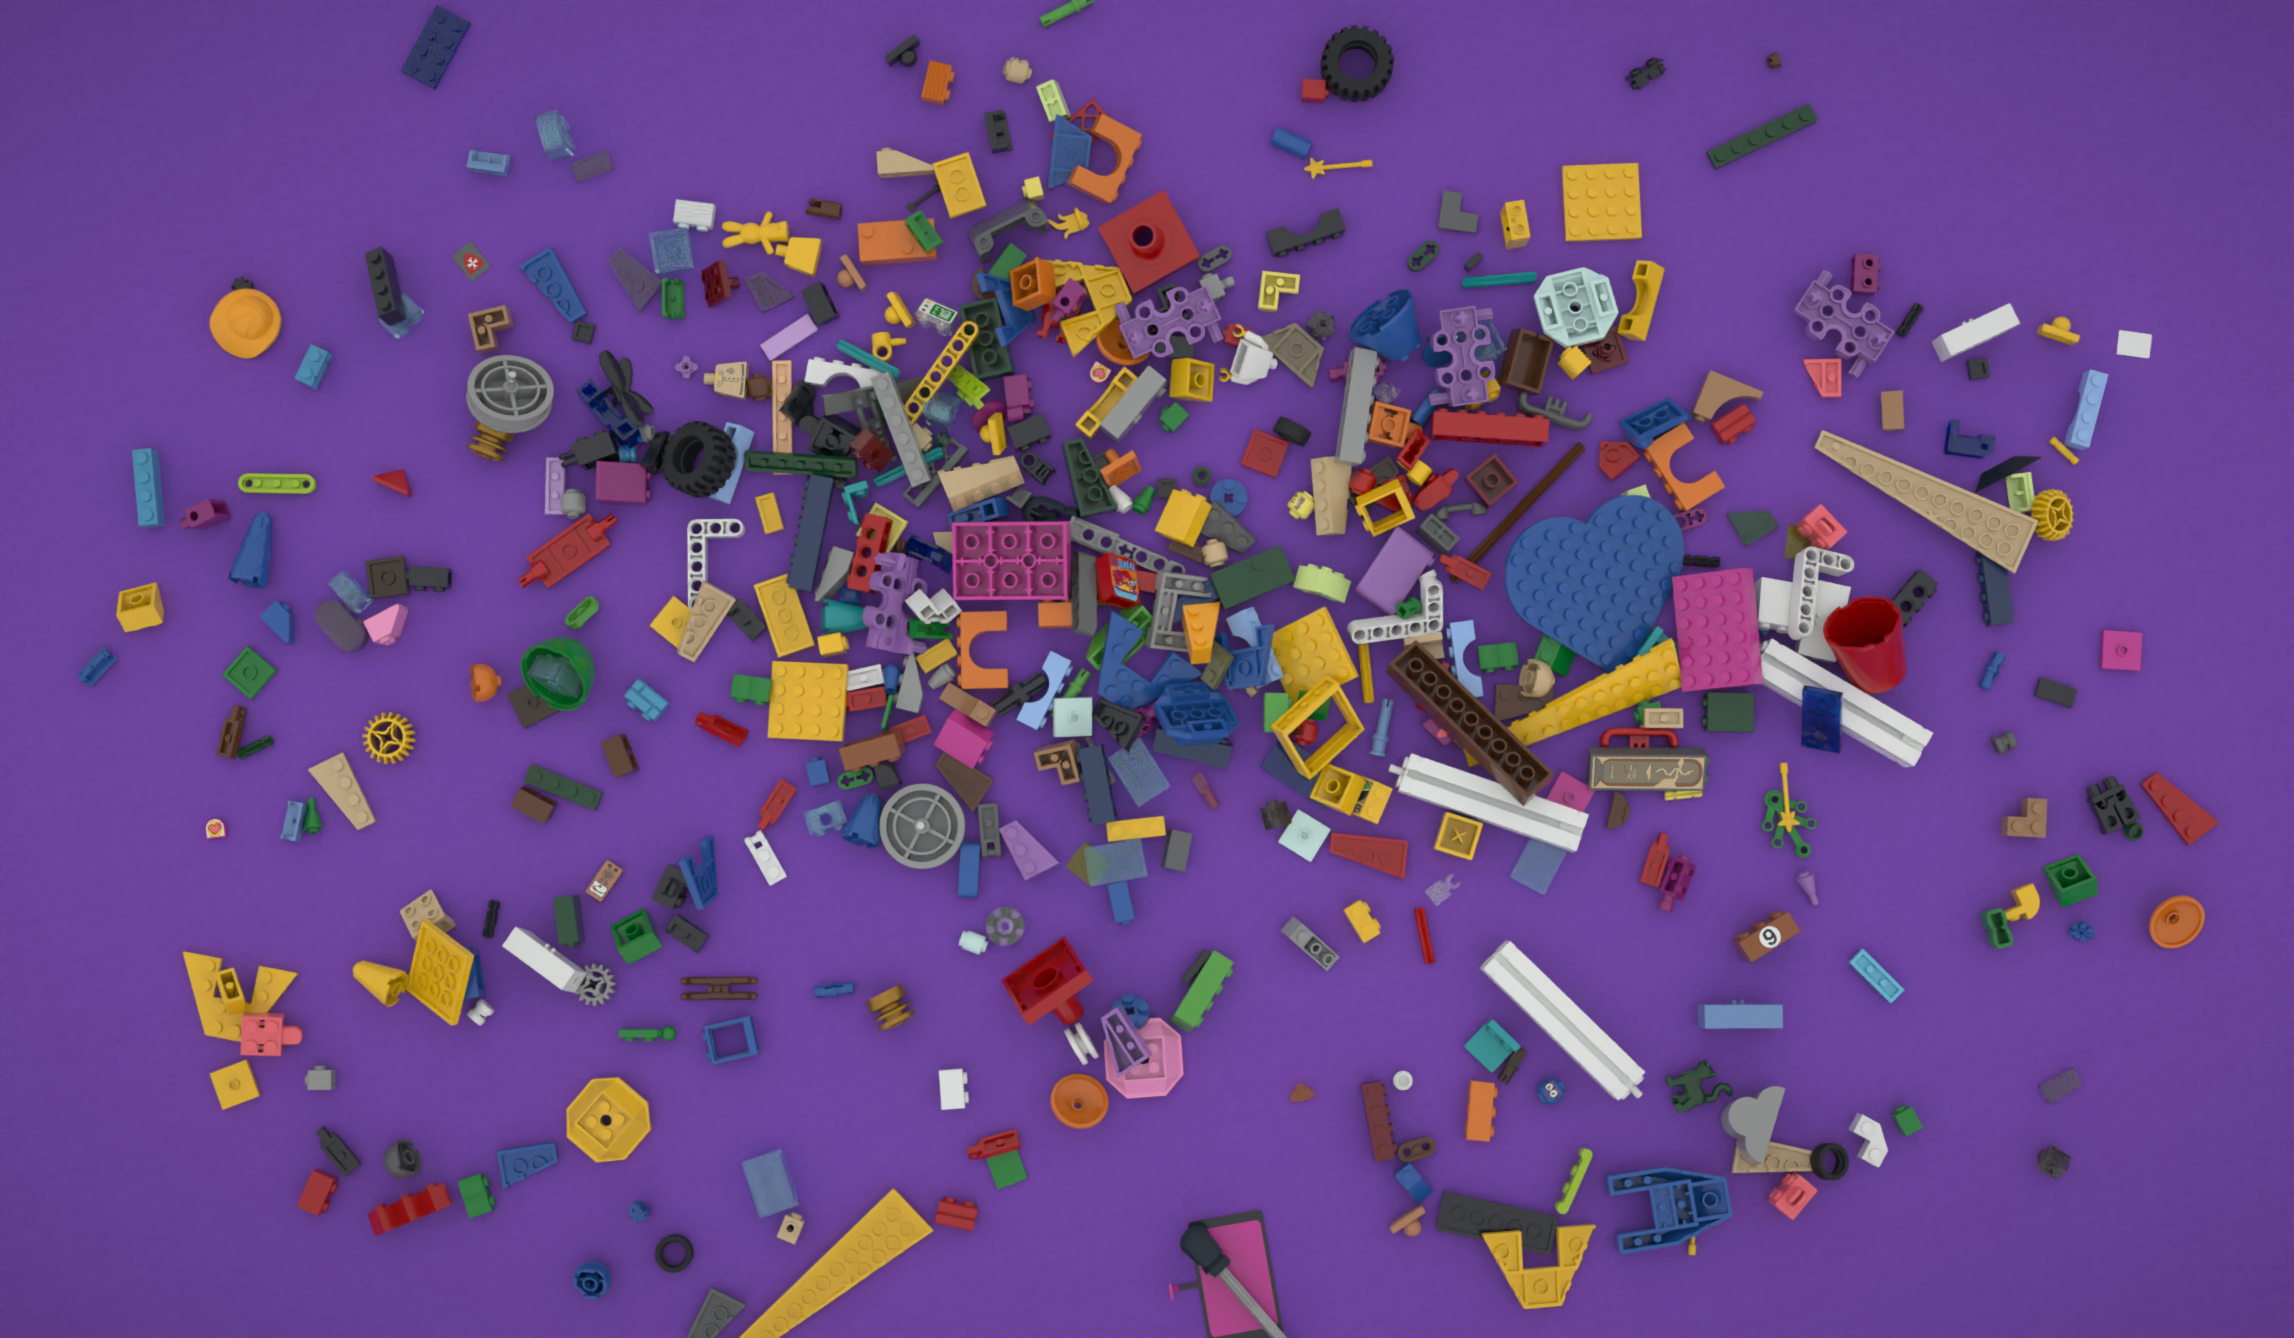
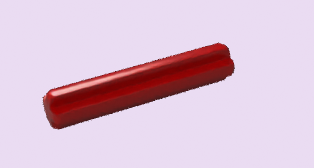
M1424 907L1416 908L1414 913L1425 964L1435 963V957Z

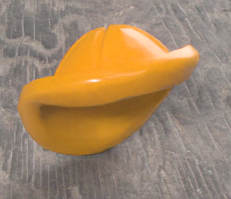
M243 288L228 293L217 303L210 317V330L217 343L226 352L236 357L249 359L258 356L274 343L279 335L282 319L279 308L268 295L255 289Z

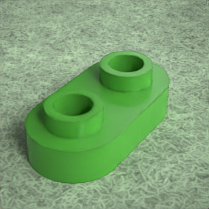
M593 596L586 597L567 615L565 623L571 629L582 627L584 622L598 611L599 602Z

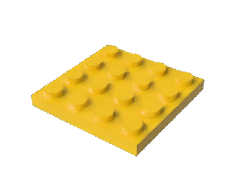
M1638 163L1569 165L1561 167L1565 242L1634 240L1642 238Z
M1326 606L1273 633L1271 648L1284 675L1280 681L1285 692L1288 693V698H1292V706L1298 701L1299 690L1310 691L1325 676L1337 681L1339 685L1359 676Z
M772 661L771 679L773 682L770 695L768 738L844 742L849 665Z
M429 920L422 921L406 990L451 1026L457 1025L474 954Z

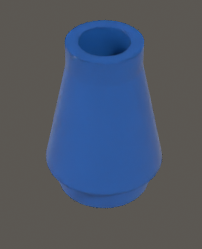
M889 664L882 671L884 691L888 694H894L901 671L897 665Z

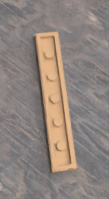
M791 360L772 361L773 452L793 453L792 421L779 411L792 391ZM773 472V475H793L788 473Z

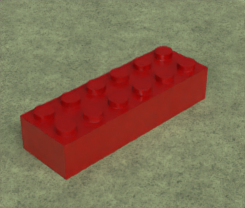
M1437 409L1430 417L1429 439L1544 447L1548 442L1549 419H1544L1543 415H1533V418H1527L1525 414H1514V417L1500 412L1495 413V415H1487V412L1484 411L1468 414L1466 410H1456V413H1452L1448 409Z

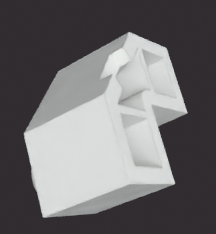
M919 589L905 600L913 613L921 621H924L925 624L938 621L940 623H948L962 612L957 603L944 589L940 590L931 599Z
M1857 1113L1848 1129L1865 1139L1857 1157L1879 1168L1888 1152L1881 1126L1876 1121Z

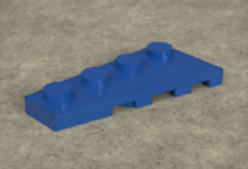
M552 247L519 265L570 323H574L576 320L588 315Z

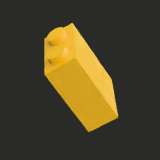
M1173 489L1155 531L1166 538L1194 547L1212 505L1206 502L1207 498L1199 494L1192 496V493L1182 489L1180 492Z

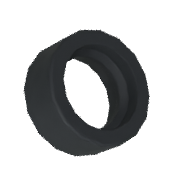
M1282 416L1278 418L1273 428L1276 434L1301 447L1306 445L1311 435V432L1302 425Z
M1821 1143L1812 1151L1810 1164L1813 1173L1818 1178L1833 1181L1839 1180L1846 1174L1849 1158L1846 1150L1841 1145ZM1828 1150H1831L1836 1157V1165L1831 1173H1827L1823 1166V1158Z
M679 1234L669 1235L662 1239L655 1251V1259L659 1267L670 1273L680 1272L691 1263L694 1255L690 1240ZM670 1242H678L685 1248V1259L678 1265L667 1263L663 1257V1250Z

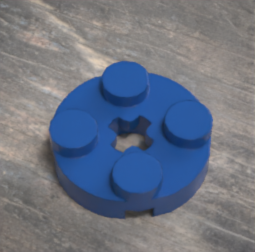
M1221 480L1211 490L1210 504L1216 499L1231 515L1236 517L1246 507L1248 500L1246 489L1236 480ZM1225 494L1233 495L1232 503L1229 501L1227 503L1224 502Z
M1127 993L1113 1003L1111 1010L1121 1004L1126 1014L1128 1011H1133L1134 1014H1129L1128 1017L1136 1029L1142 1028L1148 1022L1149 1005L1142 998Z

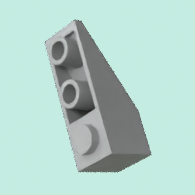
M833 546V549L828 554L827 566L821 574L820 586L815 591V601L825 605L826 603H822V600L831 599L847 582L853 567L852 558L856 553Z
M912 652V655H905L903 666L906 668L904 674H900L898 685H901L899 693L896 692L893 703L896 704L897 709L919 714L924 694L914 652Z
M1292 917L1281 929L1283 934L1326 971L1340 957L1295 917Z

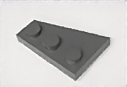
M1215 499L1210 504L1212 507L1200 533L1212 539H1217L1218 542H1223L1226 546L1243 554L1257 538Z
M711 1287L687 1338H714L747 1304Z

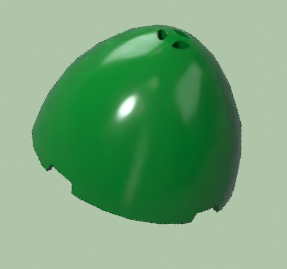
M566 637L545 639L529 647L520 660L521 674L527 687L536 697L540 696L547 701V706L557 710L572 711L579 708L589 696L595 681L593 655L586 645L575 639Z

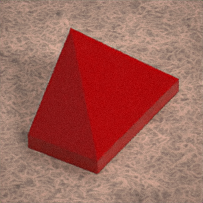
M1418 428L1415 429L1396 457V460L1409 471L1412 470L1431 440Z
M404 469L376 475L372 478L375 482L409 497L413 495Z

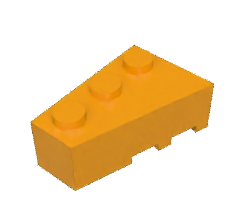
M1220 602L1182 606L1181 622L1191 664L1210 663L1219 619Z

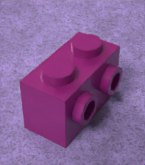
M1856 253L1851 257V295L1873 296L1879 291L1880 280L1877 279V276L1881 269V261H1878V255Z

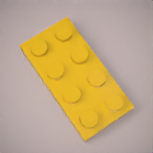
M787 574L754 585L778 658L815 646L797 590L790 589L788 587L789 584H786Z

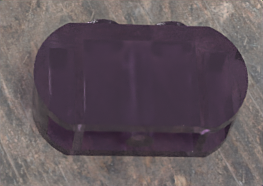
M327 600L321 603L315 611L314 619L316 624L341 650L346 652L362 650L369 640V632L363 623L364 620L352 613L354 610L347 602Z

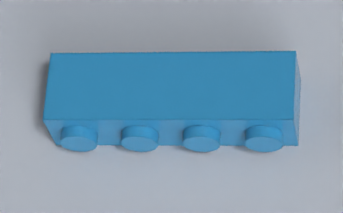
M152 448L132 450L139 526L143 528L164 527L165 518L159 453Z

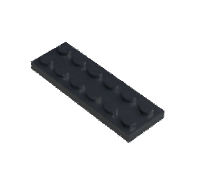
M1443 1191L1435 1229L1484 1240L1481 1233L1520 1230L1522 1249L1550 1255L1558 1216Z

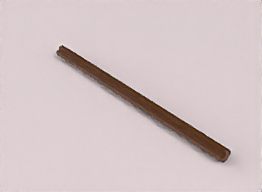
M1578 442L1466 560L1476 564L1584 452V445ZM1453 575L1449 576V579L1454 584L1461 580Z

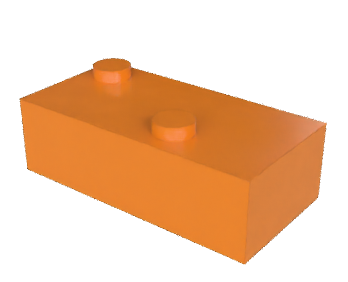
M934 218L927 219L936 231ZM905 220L858 223L859 253L862 266L937 261V248L926 255L904 224Z

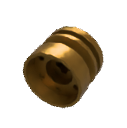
M476 420L474 429L481 434L480 436L470 435L469 438L477 443L475 445L467 442L466 447L476 455L488 460L504 462L505 457L498 454L499 451L508 453V450L501 446L502 442L512 444L516 433L493 430Z
M902 984L865 1001L870 1013L879 1011L881 1014L874 1019V1022L876 1023L882 1019L885 1022L877 1027L879 1031L892 1029L908 1021L916 1013L914 1009L908 1012L904 1010V1008L911 1005V1002L903 1004L900 1002L907 995Z

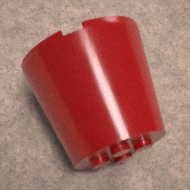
M1874 596L1853 599L1850 601L1851 604L1843 608L1837 607L1827 617L1823 626V633L1850 684L1868 694L1885 692L1897 686L1907 673L1900 609L1891 600Z

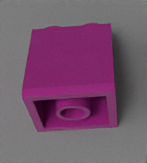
M596 461V500L601 504L648 505V500H651L652 496L651 488H649L652 473L640 466L641 464Z

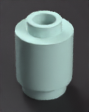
M963 931L958 945L962 946L964 950L980 955L981 952H985L988 942L985 941V936L972 931Z

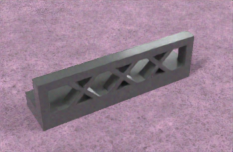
M952 437L942 447L943 453L945 451V456L940 459H945L946 464L941 470L945 472L952 471L969 452L965 446L958 443ZM953 443L958 447V450L952 456H947V448ZM937 460L927 464L929 469L931 467L933 471H930L931 474L933 473V480L929 484H920L912 487L910 484L902 493L919 510L942 484L937 472L940 470H935L934 463ZM913 488H921V493L915 500L908 495Z

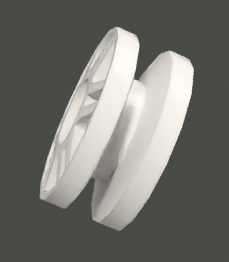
M1077 1022L1075 1024L1076 1034H1073L1069 1028L1064 1030V1033L1082 1064L1086 1065L1088 1063L1087 1053H1090L1094 1059L1098 1058L1099 1055L1087 1032L1080 1022Z

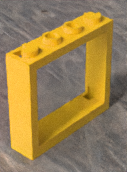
M1325 676L1271 725L1272 730L1298 773L1309 780L1365 730L1338 682L1328 676ZM1332 696L1347 723L1303 762L1288 735Z

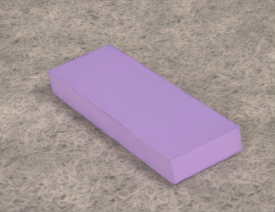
M806 314L760 346L772 362L819 330L809 315Z
M546 457L545 515H565L561 512V495L566 493V468H562L561 463L563 461H559L558 457Z

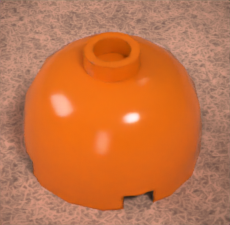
M470 665V675H474L472 676V681H470L473 700L476 703L492 699L497 693V688L501 687L500 675H496L495 670L489 665Z

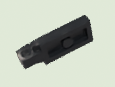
M324 1126L316 1132L322 1140L319 1142L322 1146L320 1148L345 1177L362 1164L334 1131L330 1133Z

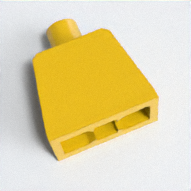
M791 237L788 246L777 244L775 255L785 257L784 264L786 267L815 278L823 243L818 238Z

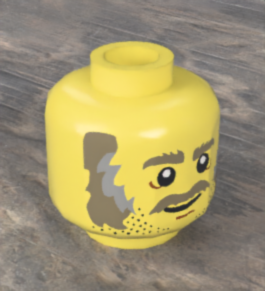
M1306 491L1296 492L1287 504L1290 509L1288 513L1295 519L1299 517L1307 519L1315 509L1314 498Z

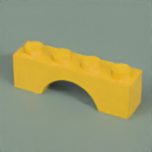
M1636 261L1632 276L1637 291L1636 302L1629 313L1621 316L1618 334L1629 340H1646L1665 268L1653 261Z
M1124 366L1100 399L1075 424L1076 429L1091 440L1099 431L1100 423L1138 377Z

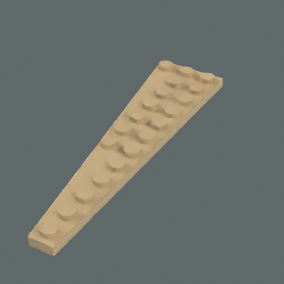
M1821 431L1814 449L2011 573H2016L2038 520L1829 432Z

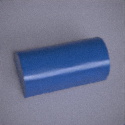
M1278 126L1270 145L1305 160L1313 142Z
M1435 388L1431 389L1410 416L1409 421L1423 427L1439 406H1430L1428 395L1441 392Z

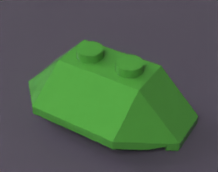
M1142 604L1118 613L1143 631L1139 639L1121 661L1124 664L1145 644L1148 626L1151 627L1153 616ZM1109 622L1092 638L1086 655L1088 661L1098 671L1102 667L1103 650Z

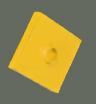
M673 596L649 626L678 648L691 611L685 604Z
M248 1059L210 1073L222 1110L261 1096Z

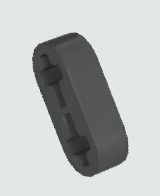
M1222 245L1201 256L1202 258L1198 260L1199 270L1203 273H1210L1228 263L1232 254L1230 248ZM1221 250L1228 253L1226 259L1223 257L1216 259L1220 255ZM1212 259L1214 260L1210 263V268H1207L1206 266L1202 267L1203 260H1206L1207 262L1211 261Z

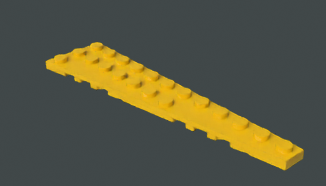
M1672 638L1649 649V653L1641 657L1640 655L1634 657L1633 661L1625 666L1621 664L1616 667L1615 671L1609 674L1604 673L1596 679L1546 704V708L1538 712L1533 711L1529 713V717L1521 721L1516 720L1512 722L1508 729L1527 746L1681 688L1680 667L1674 641ZM1463 748L1468 766L1472 767L1479 764Z
M893 1188L739 1338H779L930 1234L934 1229Z

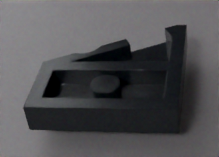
M798 380L779 411L799 427L800 420L806 414H813V402L815 401L816 391L803 380Z

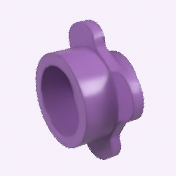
M684 356L683 360L675 365V369L682 373L683 378L688 379L694 371L698 370V365L693 363L689 356Z

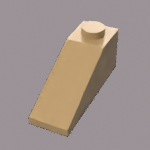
M883 148L881 151H876L879 178L935 174L933 165L892 150V148Z

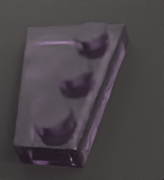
M618 247L607 262L636 305L637 310L641 313L662 287V281L622 248Z

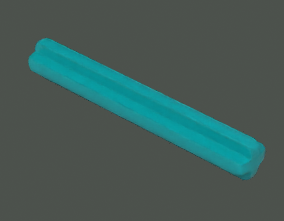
M1534 271L1462 278V287L1465 289L1535 283L1537 281V274Z
M843 339L837 343L838 350L881 373L892 372L894 379L900 376L898 368Z
M936 447L923 455L926 463L929 464L942 458L944 453L941 447ZM901 464L874 477L873 481L876 487H881L907 473L904 465Z

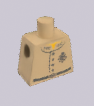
M747 362L717 364L715 374H704V384L714 385V392L718 395L746 401V381L748 380L749 364Z

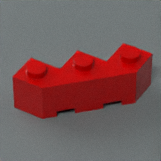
M436 1182L425 1186V1191L411 1196L410 1193L400 1196V1201L388 1206H385L383 1203L373 1207L374 1212L367 1215L375 1236L453 1204L445 1184L436 1185Z

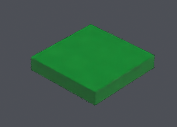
M246 646L222 675L249 699L253 700L278 670L250 646Z

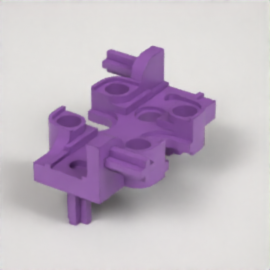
M1823 270L1816 281L1813 280L1806 287L1804 295L1793 312L1807 322L1805 333L1814 341H1821L1827 331L1835 329L1841 334V341L1835 349V354L1842 359H1850L1854 356L1857 358L1848 373L1851 377L1858 379L1866 365L1870 366L1876 362L1895 331L1879 322L1881 317L1879 309L1868 302L1864 304L1859 313H1850L1846 308V302L1852 292L1841 285L1833 286L1830 290L1826 288L1833 275L1829 271ZM1833 292H1837L1840 295V300L1833 298ZM1823 307H1831L1832 315H1824L1822 311ZM1865 313H1870L1873 320L1868 321L1865 318ZM1818 324L1820 332L1814 331L1812 325ZM1856 327L1864 329L1865 334L1863 337H1858L1855 334ZM1845 344L1852 347V353L1845 350Z
M1207 285L1191 293L1183 287H1176L1167 291L1166 294L1170 301V308L1165 313L1157 312L1151 299L1136 306L1134 310L1135 318L1131 319L1124 302L1114 306L1121 322L1118 325L1119 331L1122 332L1133 359L1148 352H1151L1155 357H1164L1173 353L1174 350L1169 339L1171 334L1176 331L1184 333L1189 345L1200 341L1204 337L1205 326L1213 343L1224 339L1216 322L1221 317ZM1177 291L1184 294L1182 302H1177L1174 299V294ZM1142 307H1146L1149 310L1147 318H1142L1139 315V310ZM1184 309L1192 311L1193 316L1190 320H1185L1182 317ZM1151 324L1156 325L1158 328V332L1154 336L1147 333V328ZM1193 326L1200 330V334L1196 338L1190 335V329ZM1158 342L1165 345L1163 353H1158L1155 350V345Z
M1475 306L1438 311L1440 328L1439 331L1431 335L1430 347L1431 350L1433 349V352L1448 351L1452 355V363L1449 367L1439 368L1434 372L1436 384L1441 388L1447 389L1443 393L1428 395L1430 406L1447 404L1448 407L1489 401L1486 382L1494 378L1495 366L1493 361H1478L1474 356V351L1479 345L1491 343L1489 329L1484 325H1478V321L1493 319L1491 308L1476 310ZM1477 329L1481 330L1483 334L1480 340L1474 336ZM1458 332H1463L1466 336L1465 341L1462 343L1456 340ZM1439 335L1445 338V343L1442 346L1437 343ZM1482 367L1486 368L1488 371V375L1486 378H1483L1480 375V370ZM1463 370H1468L1471 373V378L1468 381H1464L1461 378ZM1444 373L1450 375V382L1448 384L1442 380Z
M877 553L874 560H876L875 564L881 565V570L871 574L869 589L879 591L883 599L879 607L866 606L864 609L863 623L869 627L866 647L912 655V652L924 654V650H927L925 643L910 638V619H915V617L906 615L902 610V604L905 599L909 598L917 590L920 589L925 595L927 594L926 582L917 576L919 560L906 557V554ZM895 579L899 581L897 589L893 587ZM888 617H890L892 620V623L889 627H887L886 625Z

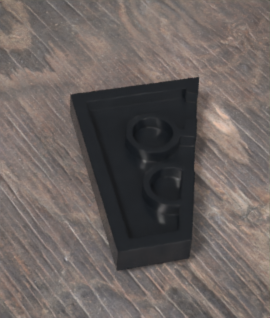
M1103 699L1098 701L1092 712V717L1127 752H1129L1146 720L1143 715Z

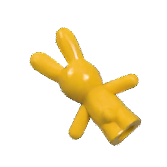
M770 211L766 212L760 226L753 222L743 225L726 221L722 224L724 231L740 234L725 238L722 245L724 248H731L743 243L756 244L761 241L766 253L771 255L774 250L770 242L781 241L789 243L787 221L770 223L773 217Z

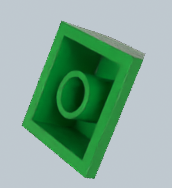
M1542 634L1532 659L1544 661L1551 667L1553 673L1566 678L1576 653Z
M2079 853L2043 867L2052 893L2062 908L2098 895L2097 878Z
M645 908L610 926L617 949L628 965L663 947L659 934Z

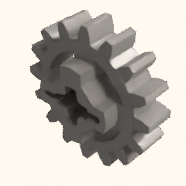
M592 964V968L588 965L585 966V972L588 973L585 976L586 982L585 984L584 981L581 983L575 995H581L579 1000H586V1005L593 1003V1006H598L599 1002L605 1004V998L611 1000L612 998L609 994L616 992L612 989V986L617 985V983L612 982L615 975H609L611 969L607 968L604 970V965L598 967L597 964ZM595 972L601 973L603 977H598ZM595 982H599L596 988H591ZM592 992L596 998L588 996L587 993Z

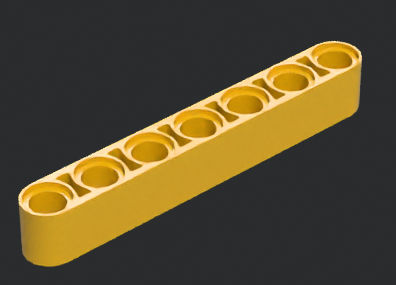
M967 321L961 325L904 405L912 426L917 422L977 338L980 329L975 322ZM968 325H973L975 332L969 336L966 334L965 328ZM958 340H961L964 344L961 351H956L954 348V344ZM946 356L952 358V364L949 367L943 364V359ZM936 371L941 374L939 382H934L932 379V374ZM924 387L930 390V395L927 398L921 395V390ZM914 402L919 406V410L915 414L910 411V405Z

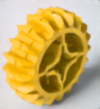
M2048 489L2047 491L2039 492V495L2035 496V501L2032 502L2033 508L2030 509L2032 512L2030 517L2038 520L2034 532H2037V536L2041 537L2042 540H2060L2069 534V529H2072L2071 523L2074 521L2072 518L2074 514L2072 512L2073 505H2070L2071 499H2068L2067 494L2062 491Z
M389 712L388 717L386 713H381V718L377 715L374 716L376 722L369 720L368 723L371 725V728H364V730L368 731V735H362L363 738H367L363 745H369L365 751L367 753L372 752L370 757H377L376 761L381 762L383 760L384 764H389L390 760L395 764L397 758L403 761L402 754L409 756L407 748L413 750L414 747L409 744L416 741L414 738H410V735L415 734V731H409L412 728V724L405 725L408 719L403 718L401 720L400 714L394 717L393 712ZM392 722L386 731L378 730L383 724ZM398 726L402 731L403 740L399 739L397 736ZM382 735H391L390 737H392L393 740H396V742L387 741L386 737ZM375 736L381 741L380 750L376 746ZM391 746H400L397 751L390 754H386L387 750H390Z

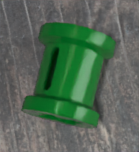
M1411 597L1407 602H1401L1396 606V612L1401 619H1407L1411 614H1418L1422 610L1421 602L1416 597Z

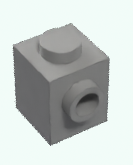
M314 1066V1069L308 1070V1074L305 1075V1085H308V1090L336 1089V1069H326V1066Z

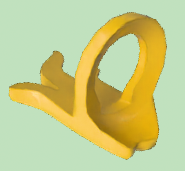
M1078 208L1074 209L1073 214L1065 217L1058 214L1059 219L1066 222L1057 224L1054 221L1048 220L1049 224L1058 230L1069 229L1064 234L1066 240L1069 234L1084 230L1090 224L1087 220V214L1079 211Z

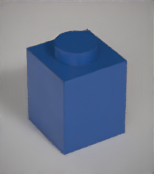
M821 757L810 759V763H806L810 786L814 787L831 783L825 759L821 760Z

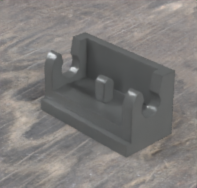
M1432 513L1415 531L1416 534L1441 555H1446L1460 539L1458 535Z
M1168 829L1161 867L1185 872L1193 834Z

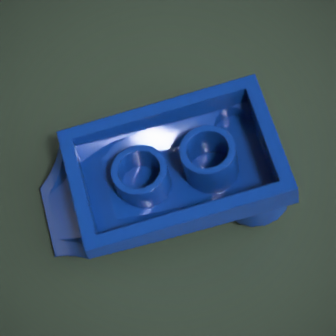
M1666 398L1620 420L1619 425L1625 437L1636 447L1644 449L1653 443V437L1694 417L1683 408L1677 406L1671 399Z

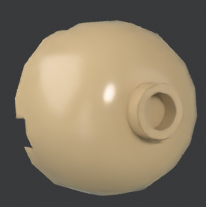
M1528 659V664L1523 665L1520 672L1519 686H1523L1524 690L1521 691V694L1525 697H1542L1550 691L1555 683L1551 667L1544 661Z

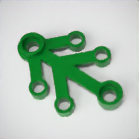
M1777 790L1767 792L1764 797V802L1768 808L1765 819L1761 823V828L1766 832L1774 828L1772 819L1775 810L1779 816L1778 823L1782 820L1780 812L1785 813L1783 795ZM1773 796H1776L1778 799L1776 803L1771 801ZM1789 800V808L1795 809L1796 812L1803 813L1807 810V804L1804 801L1795 802ZM1799 803L1803 804L1804 806L1803 810L1801 811L1798 809ZM1794 815V819L1800 823L1799 825L1805 826L1806 829H1814L1817 826L1814 818L1806 819ZM1809 820L1813 821L1812 827L1807 825ZM1766 822H1769L1771 825L1768 830L1764 827ZM1792 825L1791 832L1788 833L1795 843L1794 853L1800 858H1805L1810 855L1811 847L1802 841L1794 825ZM1785 826L1776 827L1774 838L1771 840L1773 848H1781L1783 846L1782 837ZM1775 839L1780 840L1779 846H1775ZM1802 846L1806 847V853L1804 854L1800 851Z

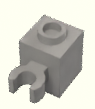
M1212 273L1202 276V280H1199L1200 288L1207 285L1214 302L1225 298L1224 289L1235 286L1232 276L1220 281L1217 274L1212 275Z

